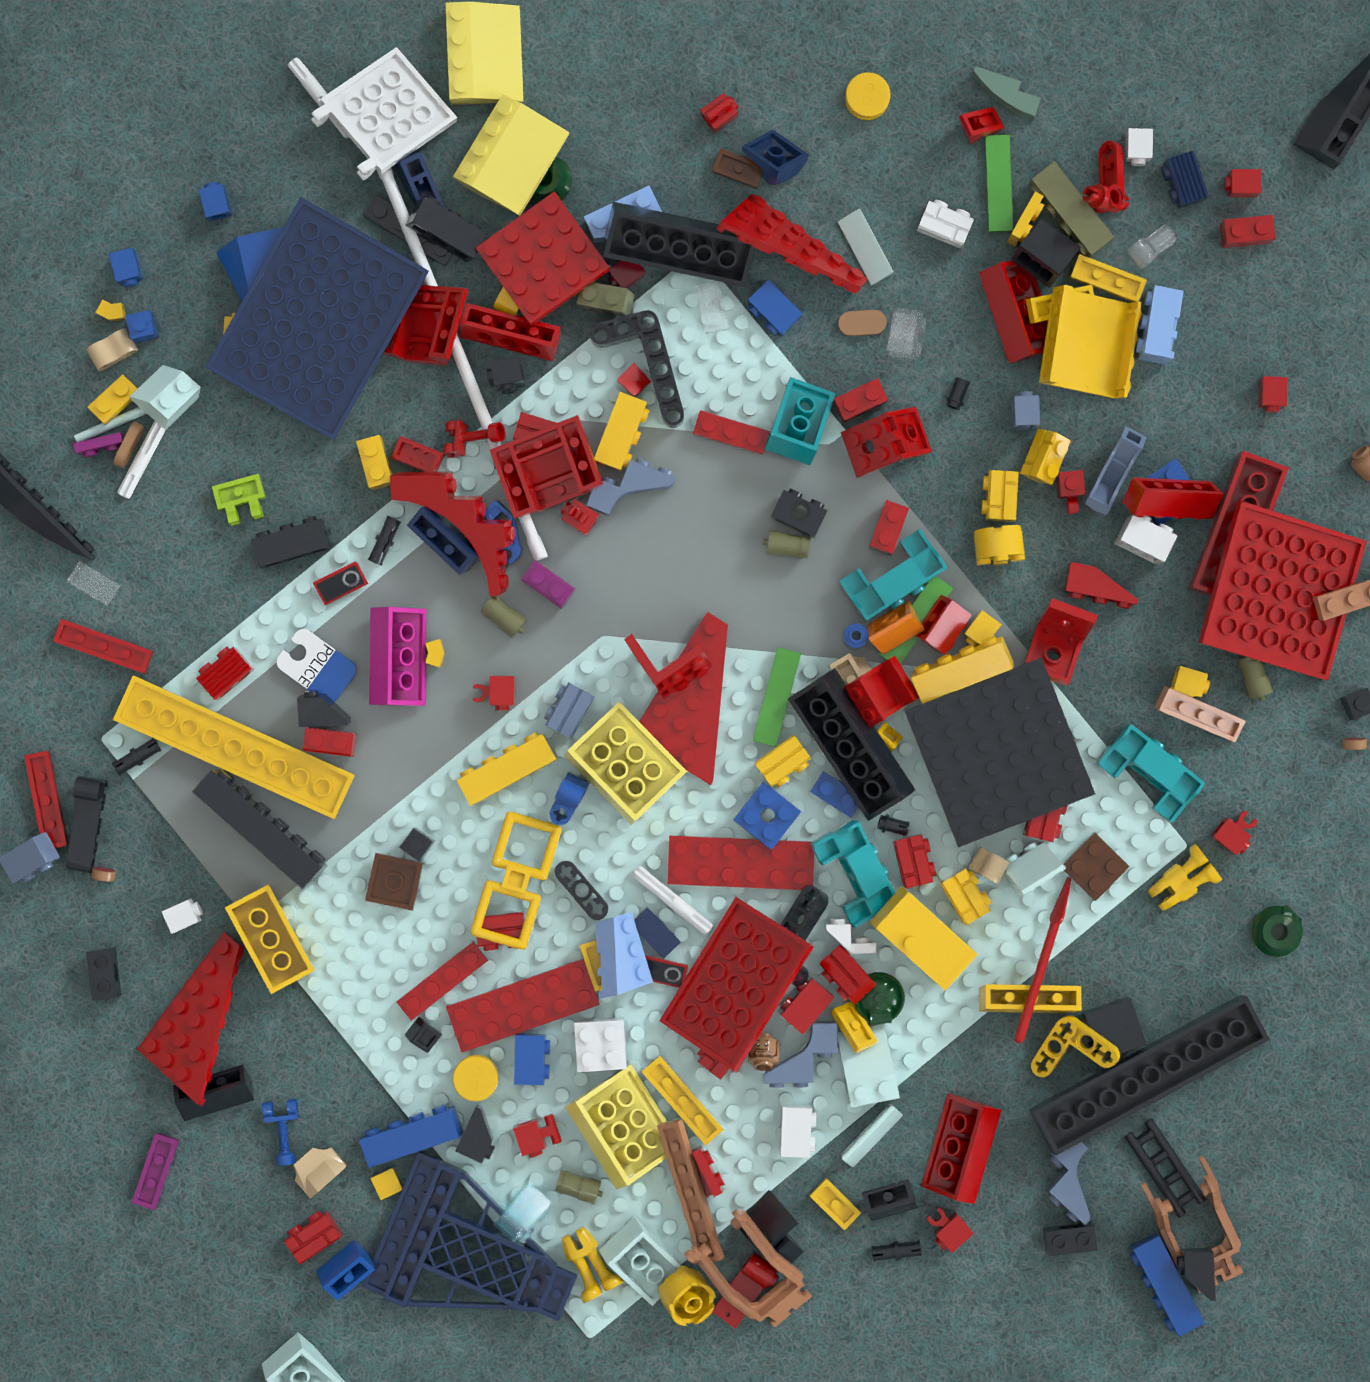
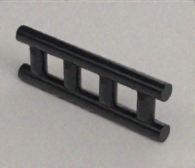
M1150 1118L1144 1123L1148 1128L1147 1131L1138 1137H1135L1133 1132H1130L1124 1138L1165 1199L1169 1200L1178 1218H1181L1187 1213L1183 1208L1185 1204L1194 1198L1198 1204H1202L1207 1199L1157 1124ZM1154 1138L1162 1150L1149 1158L1142 1145ZM1168 1158L1175 1171L1163 1178L1156 1165ZM1181 1178L1189 1191L1176 1198L1169 1186Z

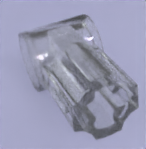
M1164 224L1145 239L1142 238L1134 243L1126 252L1141 270L1148 263L1154 261L1157 255L1172 246L1177 239L1172 229Z

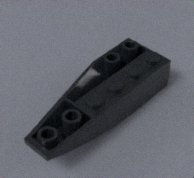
M1370 54L1317 105L1293 144L1333 170L1341 164L1370 117Z
M0 453V504L22 523L43 537L67 550L94 560L96 556L92 553L95 550L93 546L85 539L81 542L75 536L78 531L70 523L64 524L59 519L61 514L52 505L47 507L42 502L44 499L43 495L35 488L30 490L25 485L27 479L19 471H15L13 468L10 469L8 466L11 463Z

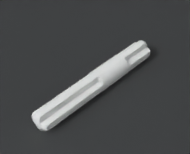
M294 58L289 62L288 67L314 101L321 107L320 99L327 95V92L301 60ZM330 116L329 119L336 126V128L343 135V137L349 138V136L332 118V116Z
M156 421L151 426L118 489V494L129 499L165 432V429Z
M642 866L637 867L633 872V878L667 904L674 912L703 935L709 933L713 927L712 923L687 902L672 892Z

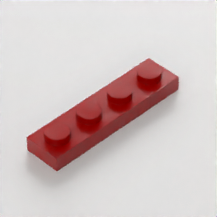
M64 619L60 620L53 642L144 674L147 672L154 651Z
M50 751L24 755L39 833L46 832L55 848L69 846Z
M473 941L400 998L397 1004L412 1021L486 963L488 959Z

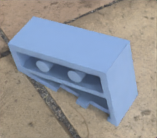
M1157 285L1151 291H1147L1144 305L1148 306L1147 314L1142 315L1140 321V329H1143L1142 339L1138 338L1135 346V352L1139 353V360L1166 365L1174 358V352L1171 350L1173 340L1177 338V331L1175 330L1177 320L1180 318L1183 291Z

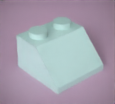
M162 365L130 396V399L166 430L199 398L201 387L183 371Z

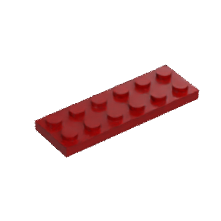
M669 835L667 884L802 890L806 886H813L815 853L810 846V843H812L810 841L779 840L774 848L770 850L757 839Z
M583 958L448 1005L446 1009L461 1053L598 1006L600 1003Z

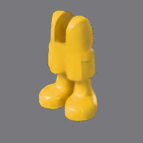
M1196 844L1189 848L1190 857L1183 866L1174 864L1148 890L1151 898L1163 892L1166 888L1169 890L1171 895L1164 898L1157 905L1162 911L1197 894V887L1206 882L1217 884L1222 880L1211 863L1206 865L1202 871L1191 879L1187 878L1188 874L1209 861Z

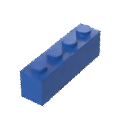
M445 1104L431 1109L432 1113L426 1115L423 1112L409 1116L410 1120L402 1123L400 1119L387 1124V1128L381 1130L378 1127L366 1130L359 1143L368 1168L459 1138L464 1132L454 1105L447 1108Z
M1154 1233L1131 1245L1133 1253L1129 1255L1136 1267L1141 1266L1144 1272L1141 1278L1147 1289L1152 1287L1156 1295L1152 1299L1159 1311L1164 1310L1167 1318L1163 1320L1169 1331H1175L1180 1337L1204 1324L1205 1322L1160 1236Z

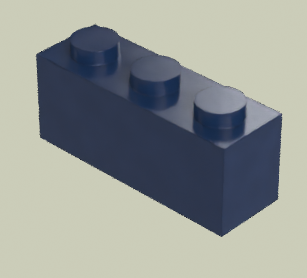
M421 507L406 525L459 575L469 571L479 559L478 554L466 536L447 518L428 507Z

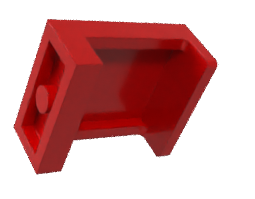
M896 656L880 663L844 686L869 728L879 724L899 709L919 698L916 689Z

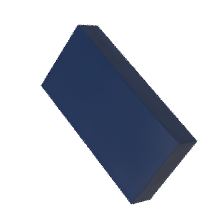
M648 907L634 919L638 933L663 959L681 943Z

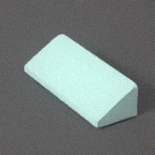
M860 208L838 221L870 285L872 286L891 276L893 270Z
M888 1104L841 1153V1158L851 1167H854L903 1116L902 1113L892 1104Z

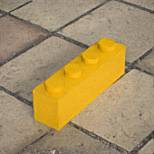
M995 636L986 638L982 641L981 645L976 647L969 645L960 649V653L956 655L946 654L939 657L936 663L931 665L923 663L915 667L911 680L922 704L1013 669L1014 662L1003 636L999 638Z
M537 732L524 738L525 743L517 747L513 744L502 750L504 755L495 759L493 755L481 762L483 766L475 771L471 767L461 772V778L456 781L469 805L477 804L556 761L557 758L544 734L538 736Z
M985 984L979 987V1012L1022 1013L1031 985ZM1041 985L1033 1013H1076L1082 1011L1081 986Z

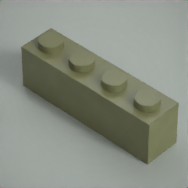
M1055 161L1031 179L1029 183L1032 186L1029 188L1031 193L1037 192L1044 196L1042 200L1046 204L1044 207L1051 218L1056 217L1061 223L1059 227L1063 234L1067 237L1071 236L1076 244L1081 247L1078 251L1079 254L1090 258L1113 240L1114 236L1089 204L1083 200L1082 195Z

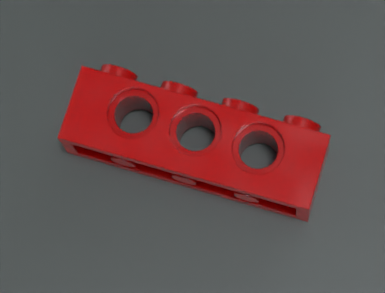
M467 303L460 323V336L463 339L554 361L560 343L561 327L540 321L531 326L524 317Z

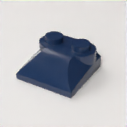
M771 130L742 146V151L762 168V178L771 185L783 183L797 175L807 163L809 154L775 130Z

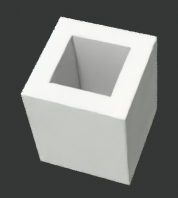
M1129 128L1125 133V162H1131L1132 166H1145L1146 162H1150L1153 155V129Z
M192 899L162 911L171 934L202 921L200 918L203 915L198 902L194 903Z

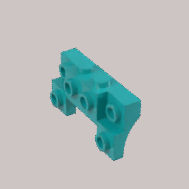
M921 528L900 541L909 559L883 576L869 583L860 568L839 581L865 622L889 606L895 609L905 602L903 597L909 593L915 596L925 589L924 583L948 568Z
M1127 724L1114 743L1109 744L1096 764L1113 778H1118L1127 765L1162 792L1152 809L1168 822L1173 823L1182 810L1199 794L1206 783L1181 764L1183 761L1178 756L1167 753L1163 749L1162 743L1156 739H1150L1134 725Z
M852 820L834 832L829 831L810 843L820 865L824 866L838 858L857 896L842 905V908L852 927L857 928L871 920L895 894L887 877L889 875L888 871L877 858L878 851L869 842L859 821Z

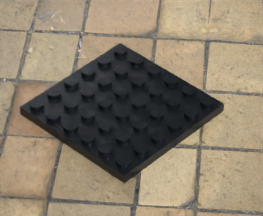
M1042 657L904 711L958 848L1095 795Z

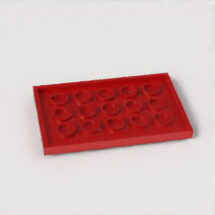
M735 897L659 1021L732 1071L737 1072L814 946L746 902Z

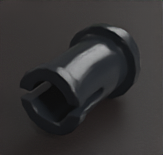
M955 378L950 396L946 397V406L955 410H960L964 406L963 400L968 386H970L969 381Z
M889 814L885 816L880 815L877 829H880L882 833L888 831L906 837L909 830L907 827H909L910 822L891 818Z

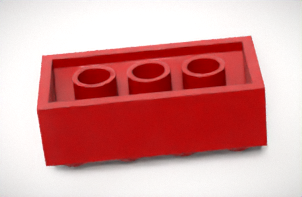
M1013 261L1000 262L979 272L1009 364L1043 355L1048 320L1030 323L1026 299L1042 296L1037 279Z
M948 1093L921 1187L956 1201L975 1204L1002 1110Z

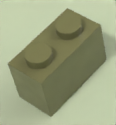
M592 283L579 292L577 305L584 310L623 317L631 314L635 294L627 288Z

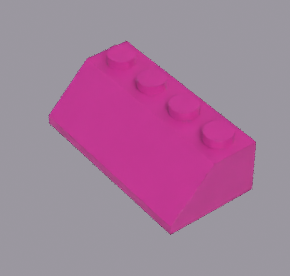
M403 607L370 608L369 705L425 706L427 609Z

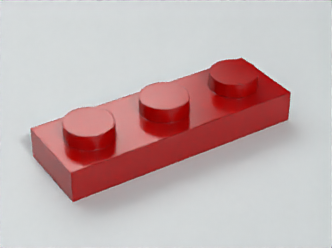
M700 410L693 434L763 455L769 431Z

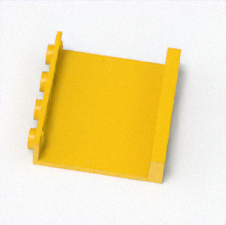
M1068 285L1053 287L1039 383L1108 398H1127L1131 388V370L1135 363L1133 355L1138 341V322L1142 316L1141 302L1126 303L1072 291L1073 287Z

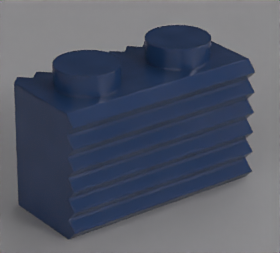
M1194 151L1165 160L1161 171L1164 180H1169L1171 186L1169 196L1172 204L1176 203L1179 209L1204 201L1209 197Z

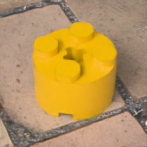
M1006 525L1001 528L989 527L974 531L977 566L991 564V561H993V565L1008 564L1009 559H1011V562L1025 560L1023 535L1020 525Z
M680 1266L658 1288L662 1304L673 1320L679 1325L687 1326L686 1323L692 1322L694 1325L701 1323L714 1309L715 1292L703 1275L696 1269Z

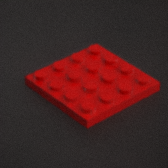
M555 191L476 247L479 254L531 326L611 270Z

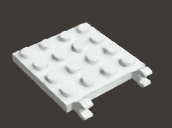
M397 47L320 99L322 106L312 112L313 118L311 119L319 127L332 116L368 158V160L357 166L359 169L357 174L362 180L367 179L376 169L380 174L384 173L397 164L398 161L404 159L457 122L456 115Z

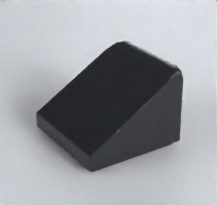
M418 1017L405 1033V1037L412 1044L426 1053L432 1049L442 1035L440 1031L421 1017Z

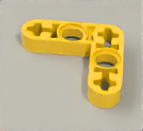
M1066 1015L1059 1019L1032 1060L1031 1069L1038 1077L1044 1078L1050 1075L1070 1045L1104 1068L1114 1066L1120 1059V1052L1115 1045L1076 1017ZM1069 1022L1071 1024V1030L1068 1031L1063 1037L1060 1034L1064 1031L1066 1027L1064 1024ZM1084 1035H1088L1093 1039V1047L1087 1048L1083 1045L1082 1037ZM1052 1040L1060 1043L1061 1051L1059 1053L1051 1050L1050 1042ZM1099 1044H1101L1102 1047L1099 1048V1051L1097 1053H1094V1050H1096L1099 1047ZM1110 1051L1112 1059L1106 1061L1104 1053ZM1047 1056L1050 1057L1051 1059H1049L1045 1065L1046 1069L1041 1070L1040 1063L1043 1060H1045Z

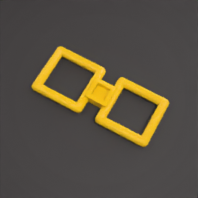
M511 811L506 813L491 861L494 867L505 869L506 873L502 884L491 880L485 882L470 930L472 936L520 950L526 949L541 901L539 894L526 891L530 877L542 881L548 878L562 831L559 825ZM513 822L551 833L540 870L502 859ZM492 891L530 902L519 939L481 928Z

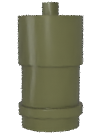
M770 530L768 539H763V545H767L766 554L785 555L803 559L808 558L810 537Z
M492 596L480 611L484 614V617H488L511 638L518 632L522 634L525 631L522 626L527 619L513 608L508 607L499 597Z
M1248 657L1239 659L1238 666L1239 669L1241 668L1249 699L1259 697L1260 701L1266 700L1265 695L1272 693L1273 690L1262 662Z
M561 1170L555 1189L559 1194L569 1195L577 1198V1200L593 1205L597 1196L602 1197L603 1191L599 1190L601 1181L569 1173L570 1171Z

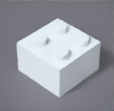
M1131 515L1127 517L1114 544L1159 565L1165 562L1177 535L1172 533L1173 529L1164 524L1157 526L1151 523V518L1148 516L1136 517Z
M624 1018L575 1021L577 1072L627 1068Z

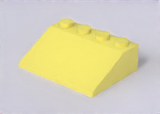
M480 2L446 3L449 99L451 105L497 103L502 94L518 102H524L520 6Z
M502 94L453 177L468 190L520 216L570 133L524 104Z
M620 702L607 712L564 754L572 765L630 825L687 772Z
M632 1064L565 1106L616 1190L630 1185L667 1158L657 1125L667 1122Z

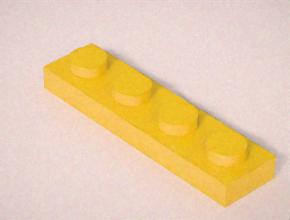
M661 1055L642 1070L646 1078L705 1146L724 1130Z

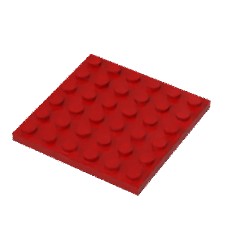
M1237 501L1198 643L1328 681L1346 614L1319 621L1313 597L1355 584L1367 541L1253 504Z

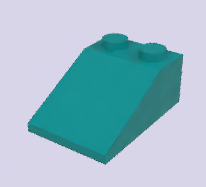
M790 377L765 450L810 466L817 452L835 393Z

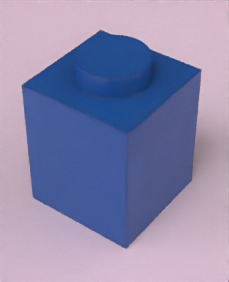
M211 182L205 184L204 188L198 189L205 217L209 222L232 216L227 192L223 184Z
M133 248L109 253L115 281L119 285L132 287L137 285L139 280H143L137 253Z
M150 310L125 315L130 338L135 343L159 338L155 317Z

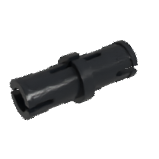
M387 515L380 534L375 537L377 541L367 560L380 566L383 565L382 563L390 546L393 547V539L401 521Z
M152 738L140 747L130 749V753L112 762V766L115 767L117 774L121 776L136 765H143V761L162 750L158 746L157 741Z
M920 1240L905 1243L893 1241V1244L871 1246L873 1262L887 1259L899 1261L900 1258L922 1256Z

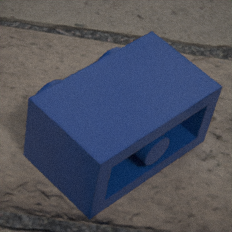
M769 279L747 302L750 305L748 310L757 319L761 316L767 322L765 327L774 336L778 333L782 337L803 314Z
M518 1033L515 1035L514 1085H544L545 1079H549L550 1065L545 1064V1055H550V1040H546V1034Z
M353 1240L321 1266L317 1273L322 1287L338 1301L375 1271L369 1253Z

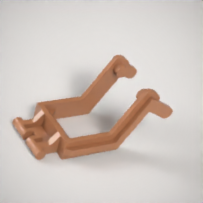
M1202 1155L1198 1158L1206 1176H1203L1204 1182L1199 1184L1203 1195H1207L1225 1234L1222 1243L1210 1249L1214 1251L1215 1276L1220 1275L1223 1282L1243 1274L1240 1265L1234 1266L1231 1255L1240 1251L1241 1243L1222 1204L1219 1184ZM1144 1182L1140 1185L1154 1211L1157 1227L1177 1268V1256H1180V1249L1172 1234L1167 1214L1173 1211V1208L1168 1199L1162 1202L1159 1197L1154 1199L1147 1184ZM1215 1278V1286H1217L1218 1282Z
M735 1209L732 1212L734 1218L730 1220V1223L736 1230H739L741 1227L745 1230L768 1262L785 1275L782 1281L757 1302L752 1303L733 1289L708 1257L712 1250L706 1243H703L701 1246L695 1243L691 1247L692 1250H687L684 1255L691 1263H698L725 1300L750 1319L762 1322L769 1316L771 1318L769 1322L773 1327H776L791 1315V1308L797 1310L812 1295L807 1289L803 1292L800 1291L804 1286L801 1271L775 1251L745 1210Z

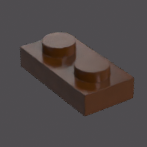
M720 148L712 173L754 189L758 188L762 177V168L751 159Z

